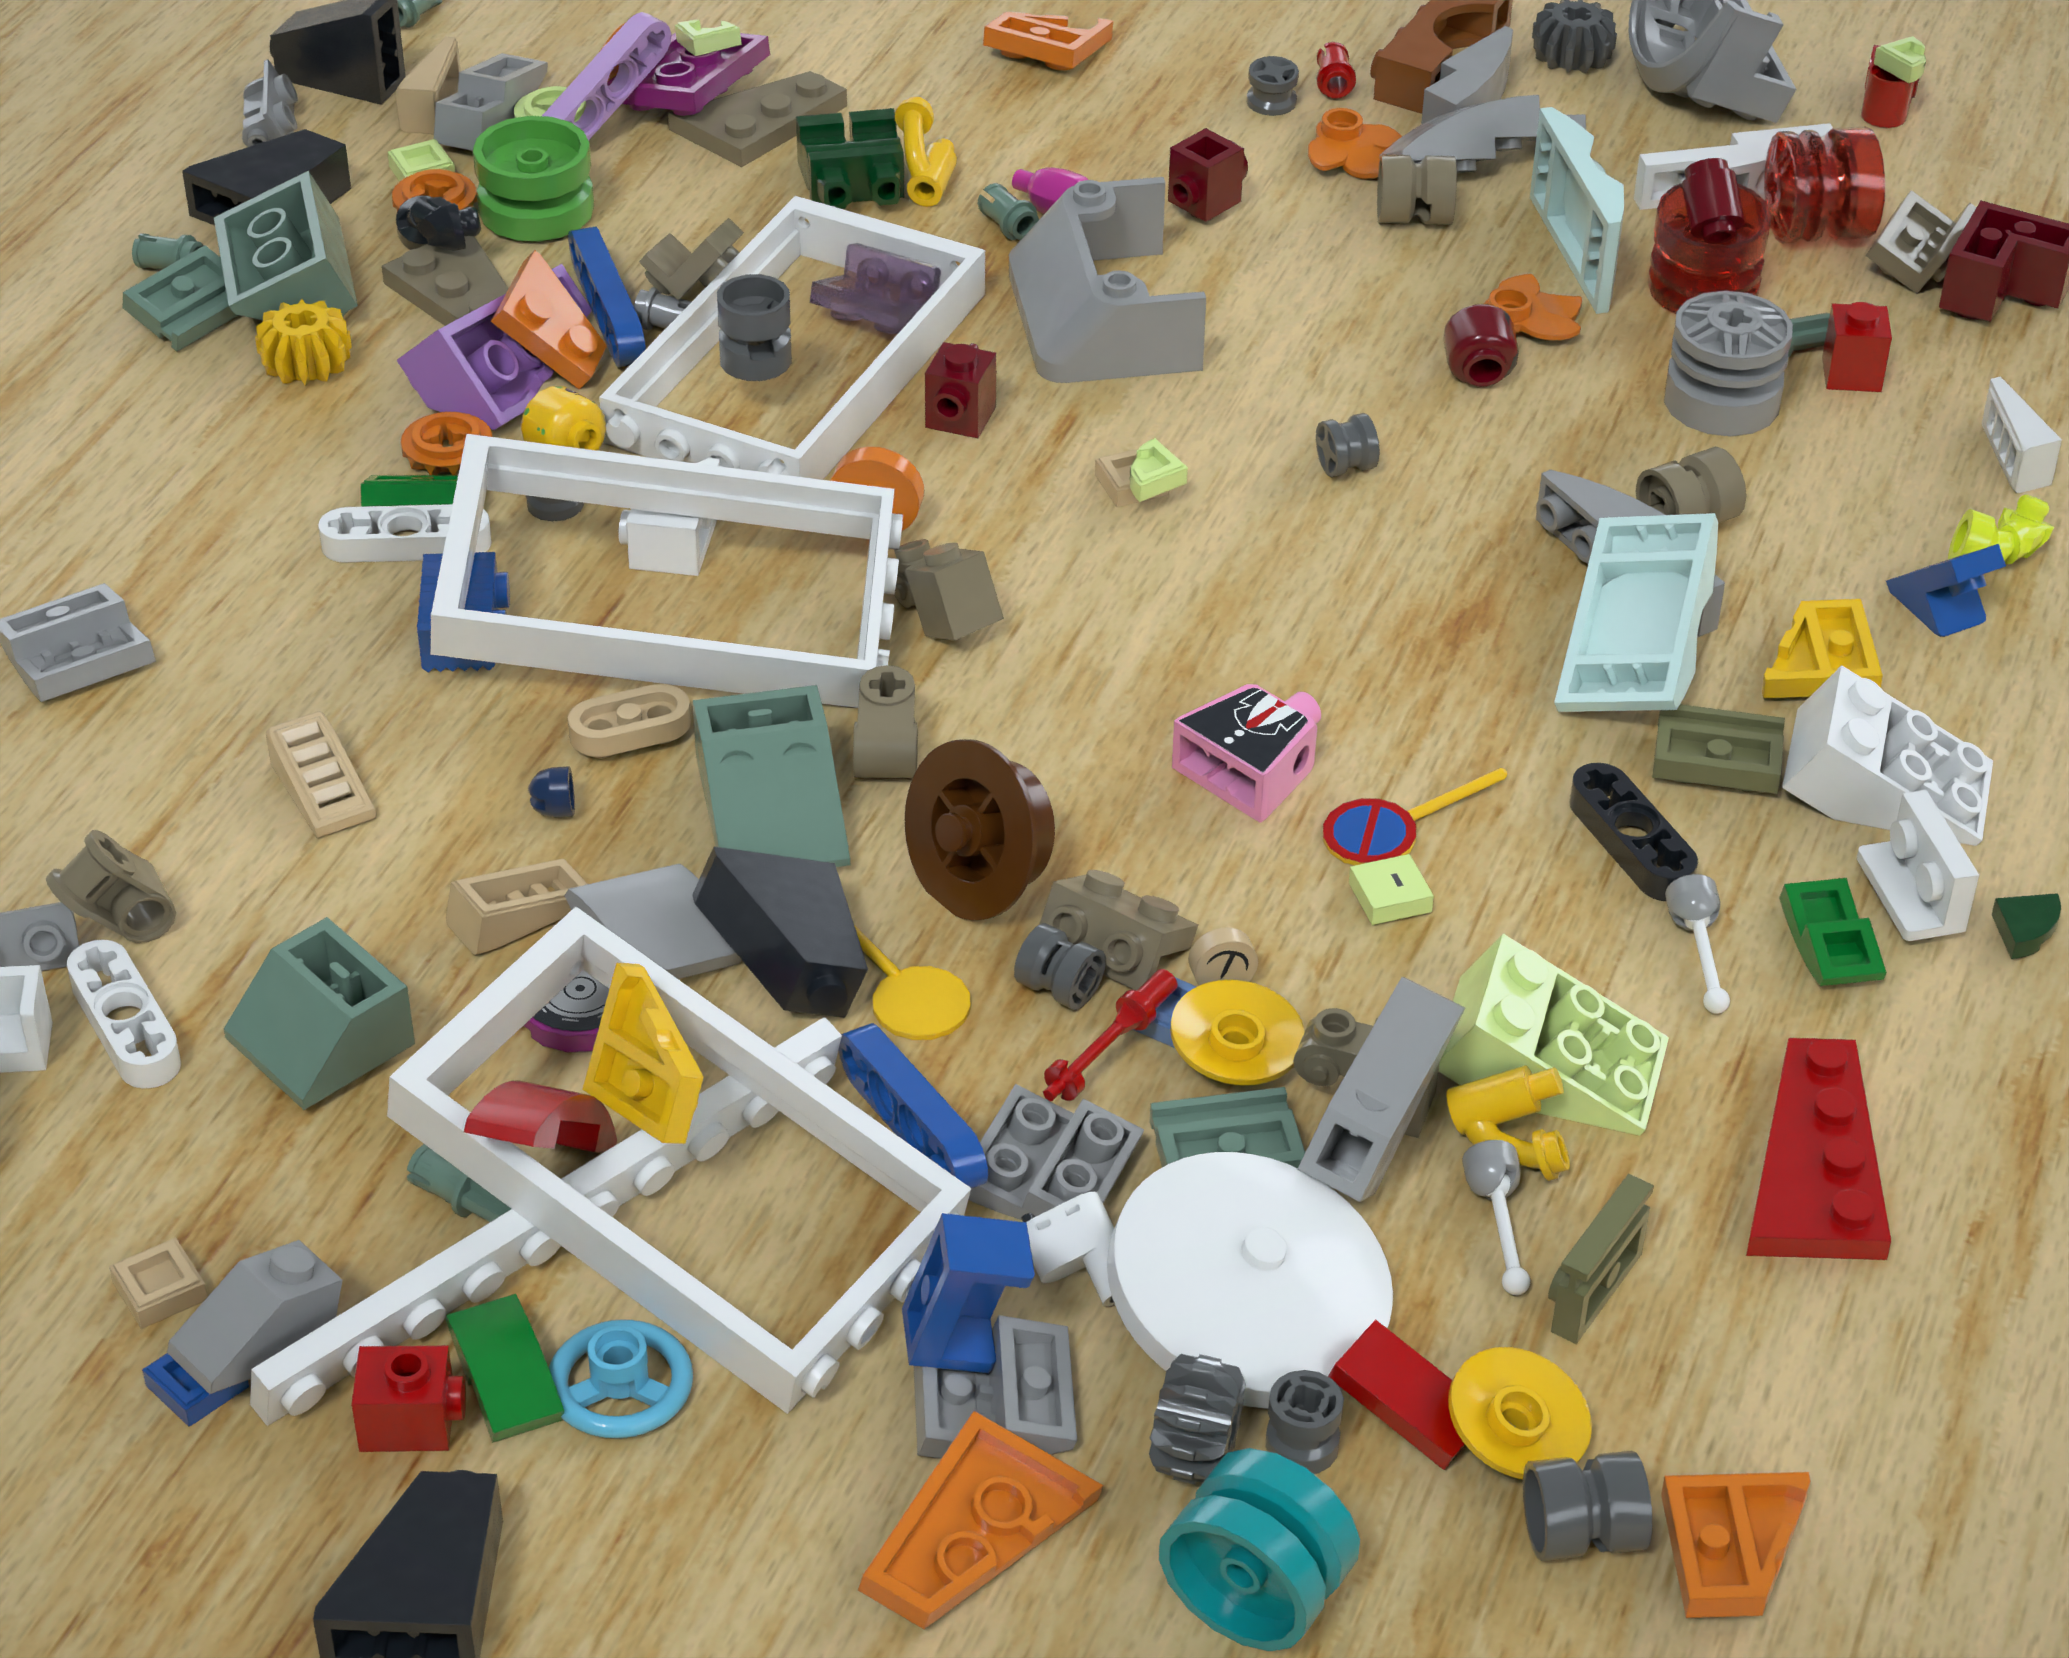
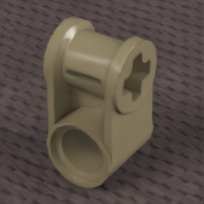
M890 665L878 666L868 670L861 677L859 683L858 721L854 723V778H913L917 770L918 728L914 718L915 683L912 675L900 667Z
M92 830L85 837L86 846L63 870L53 869L46 877L47 885L52 893L68 909L79 916L93 919L124 936L129 941L143 943L158 939L168 932L174 924L176 917L174 904L154 866L148 860L123 848L114 839L99 830Z

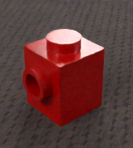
M1855 302L1852 304L1832 303L1822 355L1826 389L1882 392L1892 341L1887 306H1875L1867 302Z
M449 1345L359 1346L351 1403L359 1452L449 1451L452 1421L464 1420L466 1412L465 1376H453Z

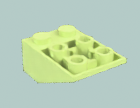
M1502 934L1460 976L1453 1002L1465 1007V1010L1441 1057L1438 1072L1462 1085L1524 1065L1529 1067L1532 1074L1555 1067L1561 1077L1564 1092L1563 1094L1541 1100V1111L1536 1113L1640 1136L1646 1131L1669 1037L1653 1028L1649 1023L1637 1018L1597 993L1590 986L1581 983L1546 961L1536 952L1527 949L1510 937Z

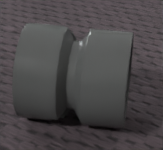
M745 274L731 278L723 283L717 291L718 326L720 327V366L727 374L736 379L746 381H765L780 376L792 364L791 329L789 328L791 324L790 292L784 282L762 274Z
M1622 1451L1598 1454L1594 1459L1587 1460L1583 1471L1576 1461L1570 1457L1528 1461L1525 1465L1523 1475L1524 1513L1529 1539L1537 1559L1546 1561L1583 1557L1591 1540L1600 1552L1622 1553L1646 1550L1649 1547L1652 1536L1651 1496L1644 1466L1637 1452Z

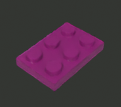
M675 32L671 35V43L664 57L622 104L629 105L630 109L636 111L661 108L671 109L674 114L680 116L699 113L703 110V106L716 96L727 92L729 86L742 76L750 74L755 66L771 55L768 36L740 33L742 45L694 56L677 42ZM616 76L607 82L608 86L614 81Z

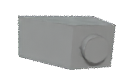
M300 1240L241 1260L169 1340L167 1353L209 1394L251 1379L252 1368L336 1317L343 1280Z

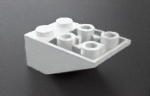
M1841 665L1797 709L1782 788L1833 820L1890 830L1891 824L1897 821L1902 793L1927 790L1959 843L1977 846L1983 838L1993 760L1985 756L1975 745L1961 741L1934 724L1926 714L1912 710L1891 697L1872 680L1861 678Z

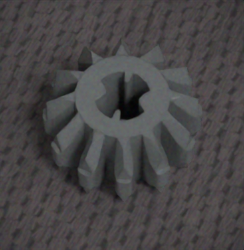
M1561 0L1559 4L1553 2L1546 3L1543 11L1537 13L1536 22L1533 23L1532 38L1534 39L1533 48L1536 52V59L1547 62L1550 69L1563 68L1567 73L1571 70L1588 73L1589 68H1604L1606 60L1612 58V51L1616 47L1617 33L1615 32L1616 23L1613 22V12L1601 9V4L1598 2L1589 4L1583 2V0Z
M1180 1354L1171 1363L1170 1368L1166 1371L1163 1387L1159 1392V1401L1154 1413V1424L1150 1435L1151 1447L1149 1456L1157 1472L1171 1475L1173 1480L1194 1485L1197 1482L1203 1483L1220 1460L1228 1452L1233 1451L1245 1401L1243 1396L1246 1383L1239 1367L1222 1363L1220 1358L1199 1354L1198 1357Z

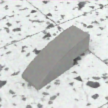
M1504 26L1441 63L1440 80L1424 89L1421 125L1440 115L1467 106L1501 99L1506 88L1509 73L1513 29Z
M501 53L459 72L458 93L436 102L434 139L442 145L473 151L476 138L492 125L514 118L516 103L523 96L538 90L547 73L548 62Z

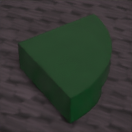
M2058 893L1995 898L1991 915L2011 959L2026 957L2039 951L2040 945L2048 940L2056 930L2061 913V902Z

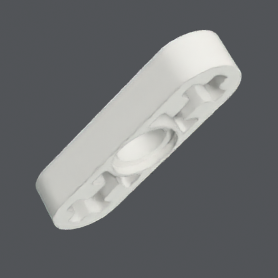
M453 504L342 507L331 510L321 517L318 524L322 552L327 558L336 562L423 561V554L443 553ZM484 509L475 553L488 551L492 543L489 515ZM406 530L418 531V533L408 536L392 535Z
M94 940L74 949L67 960L73 994L121 1078L133 1087L145 1089L155 1088L171 1081L178 1074L181 1067L175 1032L125 948L114 941ZM103 971L106 976L111 977L112 982L102 987V982L97 972ZM124 1006H133L141 1009L135 1016L124 1020H113L106 1017L114 1009ZM145 1040L146 1047L151 1056L145 1057L141 1051L137 1052L136 1044Z

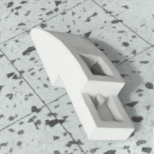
M1828 123L1732 133L1731 143L1726 146L1640 154L1634 200L1640 210L1685 205L1682 182L1686 179L1684 171L1690 164L1708 158L1725 159L1728 162L1729 169L1735 172L1742 208L1774 200L1810 184L1826 173L1833 127Z

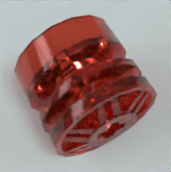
M1866 126L1832 128L1826 133L1824 140L1814 130H1804L1799 135L1793 131H1779L1772 137L1766 156L1764 193L1769 225L1775 239L1781 243H1795L1801 238L1807 242H1813L1822 237L1825 229L1828 235L1835 240L1870 238L1876 234L1882 219L1885 203V172L1879 140L1872 129Z
M1682 183L1673 186L1661 196L1656 211L1653 234L1655 244L1651 253V266L1647 282L1651 296L1663 308L1676 314L1678 309L1687 300L1709 292L1733 291L1749 293L1755 296L1759 295L1762 281L1761 275L1765 262L1763 257L1768 243L1772 216L1767 202L1754 190L1737 183L1745 224L1736 231L1734 238L1718 244L1705 243L1703 238H1697L1691 234Z

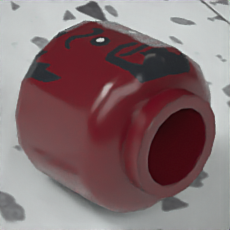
M1475 304L1461 309L1452 315L1446 323L1443 339L1447 363L1451 373L1461 382L1478 387L1494 385L1508 376L1517 365L1519 350L1515 328L1511 317L1503 309L1489 304Z

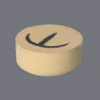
M1225 927L1209 931L1201 936L1192 946L1188 962L1198 985L1217 980H1243L1249 982L1257 971L1258 956L1249 937L1244 932L1235 928Z

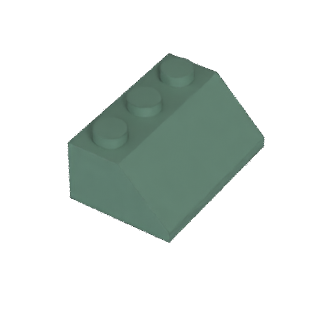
M309 171L214 217L228 306L234 314L263 320V313L269 310L279 311L280 303L284 302L293 305L298 304L301 299L308 304L325 301L328 308L341 309L342 316L358 306L340 219Z

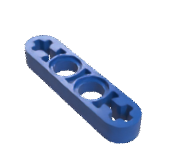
M597 226L569 231L568 242L573 268L606 345L617 367L629 366L646 350L644 333L639 317Z
M870 1023L841 1034L842 1037L838 1051L849 1081L898 1137L971 1189L985 1184L988 1180V1166L983 1148L977 1136L877 1025Z

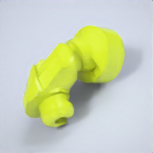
M2025 494L2019 498L2016 510L2004 507L1998 521V528L1993 516L1973 509L1967 510L1954 532L1948 559L1996 544L2000 546L2005 564H2012L2022 557H2030L2050 539L2054 526L2043 521L2049 512L2048 503Z

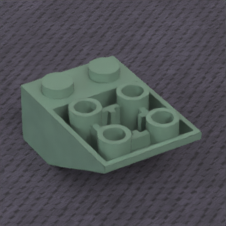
M817 685L693 700L696 759L715 846L835 863L836 867L851 865L829 731Z

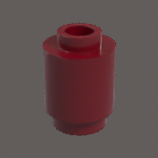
M1708 158L1690 164L1684 171L1686 179L1682 182V190L1691 234L1694 237L1703 238L1704 242L1708 244H1718L1731 240L1736 236V231L1745 224L1735 172L1729 169L1728 162L1722 158Z

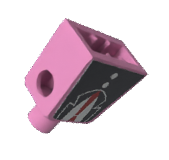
M1246 684L1180 716L1174 721L1172 768L1261 823L1311 772L1315 761L1316 724L1321 719L1320 707L1316 700L1306 692H1297L1286 701H1283L1258 685Z

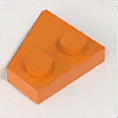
M1809 1472L1664 1476L1661 1497L1686 1618L1763 1616L1807 1499L1811 1482Z

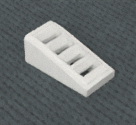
M2001 377L1991 379L1982 426L2010 486L2016 493H2022L2052 485L2062 439Z

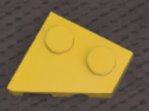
M1862 600L1801 601L1793 616L1792 628L1785 632L1778 646L1777 658L1772 668L1767 667L1764 673L1763 698L1810 697L1841 665L1861 678L1872 680L1881 688L1883 674Z
M616 963L582 1090L594 1096L597 1100L660 1142L685 1144L693 1114L698 1105L699 1092L704 1076L645 967L640 964Z

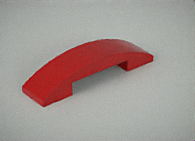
M520 1080L505 1082L485 1095L466 1118L464 1133L539 1148L555 1149V1144L604 1153L617 1144L616 1132L611 1116L602 1102L594 1096Z

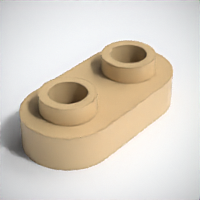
M653 684L588 699L573 707L568 715L571 745L578 752L595 758H605L656 744L669 743L683 736L691 724L690 702L687 694L680 688L668 684Z

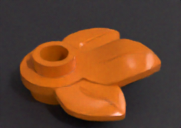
M1334 108L1326 111L1322 116V121L1317 124L1316 138L1308 145V157L1313 166L1322 171L1342 166L1353 177L1375 179L1378 178L1380 154L1401 138L1402 135L1386 125L1363 124L1362 116L1352 109Z
M1533 274L1518 275L1502 281L1499 287L1490 293L1489 299L1484 302V304L1499 307L1509 314L1516 334L1522 331L1539 339L1565 340L1577 336L1581 331V326L1574 320L1577 318L1582 307V297L1540 292V285Z

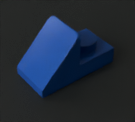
M1996 544L1889 579L1886 583L1889 592L1934 634L1945 637L1986 621V614L1977 589L1987 585L1983 574L2006 567L2000 546Z

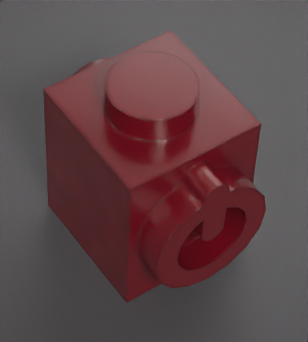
M1207 128L1170 147L1168 202L1205 222L1240 203L1242 198V181L1248 173V161L1244 154V148Z
M942 343L925 371V428L979 438L996 408V352L981 350L974 343L970 345Z

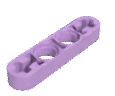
M640 12L633 15L542 116L555 117L573 123L585 132L589 141L664 57L671 43L670 27L665 22L648 13ZM619 64L616 78L608 86L609 75L613 68ZM586 101L584 113L577 122H574L578 108Z

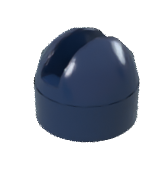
M570 766L551 767L539 771L528 786V791L531 795L530 803L533 809L547 817L574 816L575 794Z

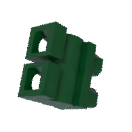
M894 108L849 112L850 141L845 139L842 113L796 116L797 159L806 187L810 190V200L845 209L851 202L875 201L881 206L897 204L900 198H905L904 152L900 138L897 135Z

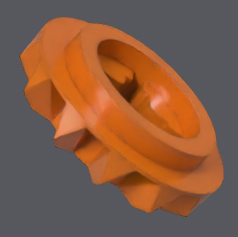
M429 169L410 175L401 180L392 192L393 207L397 208V211L406 200L421 195L433 198L442 197L448 202L458 205L459 210L470 206L473 207V204L477 202L475 184L468 177L443 169Z
M434 413L414 421L405 429L401 437L402 456L408 458L411 469L421 470L426 468L429 475H437L440 472H449L451 475H455L456 471L460 470L466 434L492 437V432L483 420L467 413ZM443 440H448L449 445L452 446L443 447Z

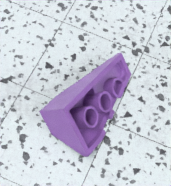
M560 264L553 268L552 271L587 318L592 309L564 266ZM505 294L438 329L396 360L408 377L410 384L418 392L428 408L439 412L467 413L480 418L490 429L495 430L523 414L529 401L537 394L542 384L554 373L552 368L491 322Z

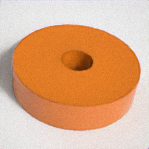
M861 447L850 451L838 462L831 481L894 489L892 513L903 515L902 531L914 522L924 499V483L916 467L902 455L886 448Z

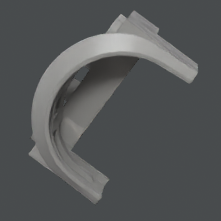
M1632 0L1629 13V41L1639 74L1644 83L1654 91L1674 93L1685 98L1690 97L1694 102L1704 107L1711 108L1714 105L1729 108L1747 120H1756L1758 117L1777 123L1797 90L1772 46L1783 27V23L1778 15L1771 12L1767 15L1754 12L1747 0ZM1676 24L1684 27L1687 31L1677 30L1673 27Z

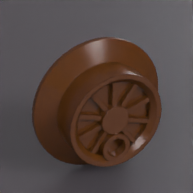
M959 739L946 742L932 750L921 762L913 776L905 805L906 843L915 873L926 892L956 917L973 921L990 919L1003 914L1018 901L1027 885L1034 882L1042 874L1050 860L1055 839V822L1047 792L1039 779L1028 768L1017 762L1010 761L999 750L985 742L973 739Z

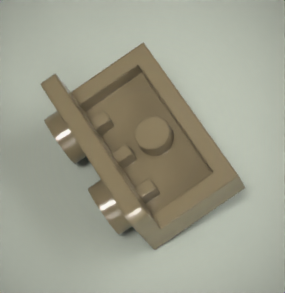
M1911 190L1899 204L1866 254V257L1876 263L1886 275L1896 278L1917 294L1930 278L1939 283L1945 277L1949 254L1975 211L1976 206L1969 203L1958 217L1952 221Z
M728 218L693 253L669 233L648 251L639 262L646 269V278L658 291L666 295L671 293L679 300L698 281L707 287L740 253L732 245L744 232Z
M1089 870L1086 875L1054 881L1040 924L1046 923L1064 931L1068 941L1073 944L1085 942L1104 951L1106 966L1103 975L1123 985L1138 990L1156 972L1161 956L1187 950L1192 946L1198 924L1179 916L1178 906L1170 901L1149 895L1142 896L1141 898L1124 890V881L1115 875L1099 870Z

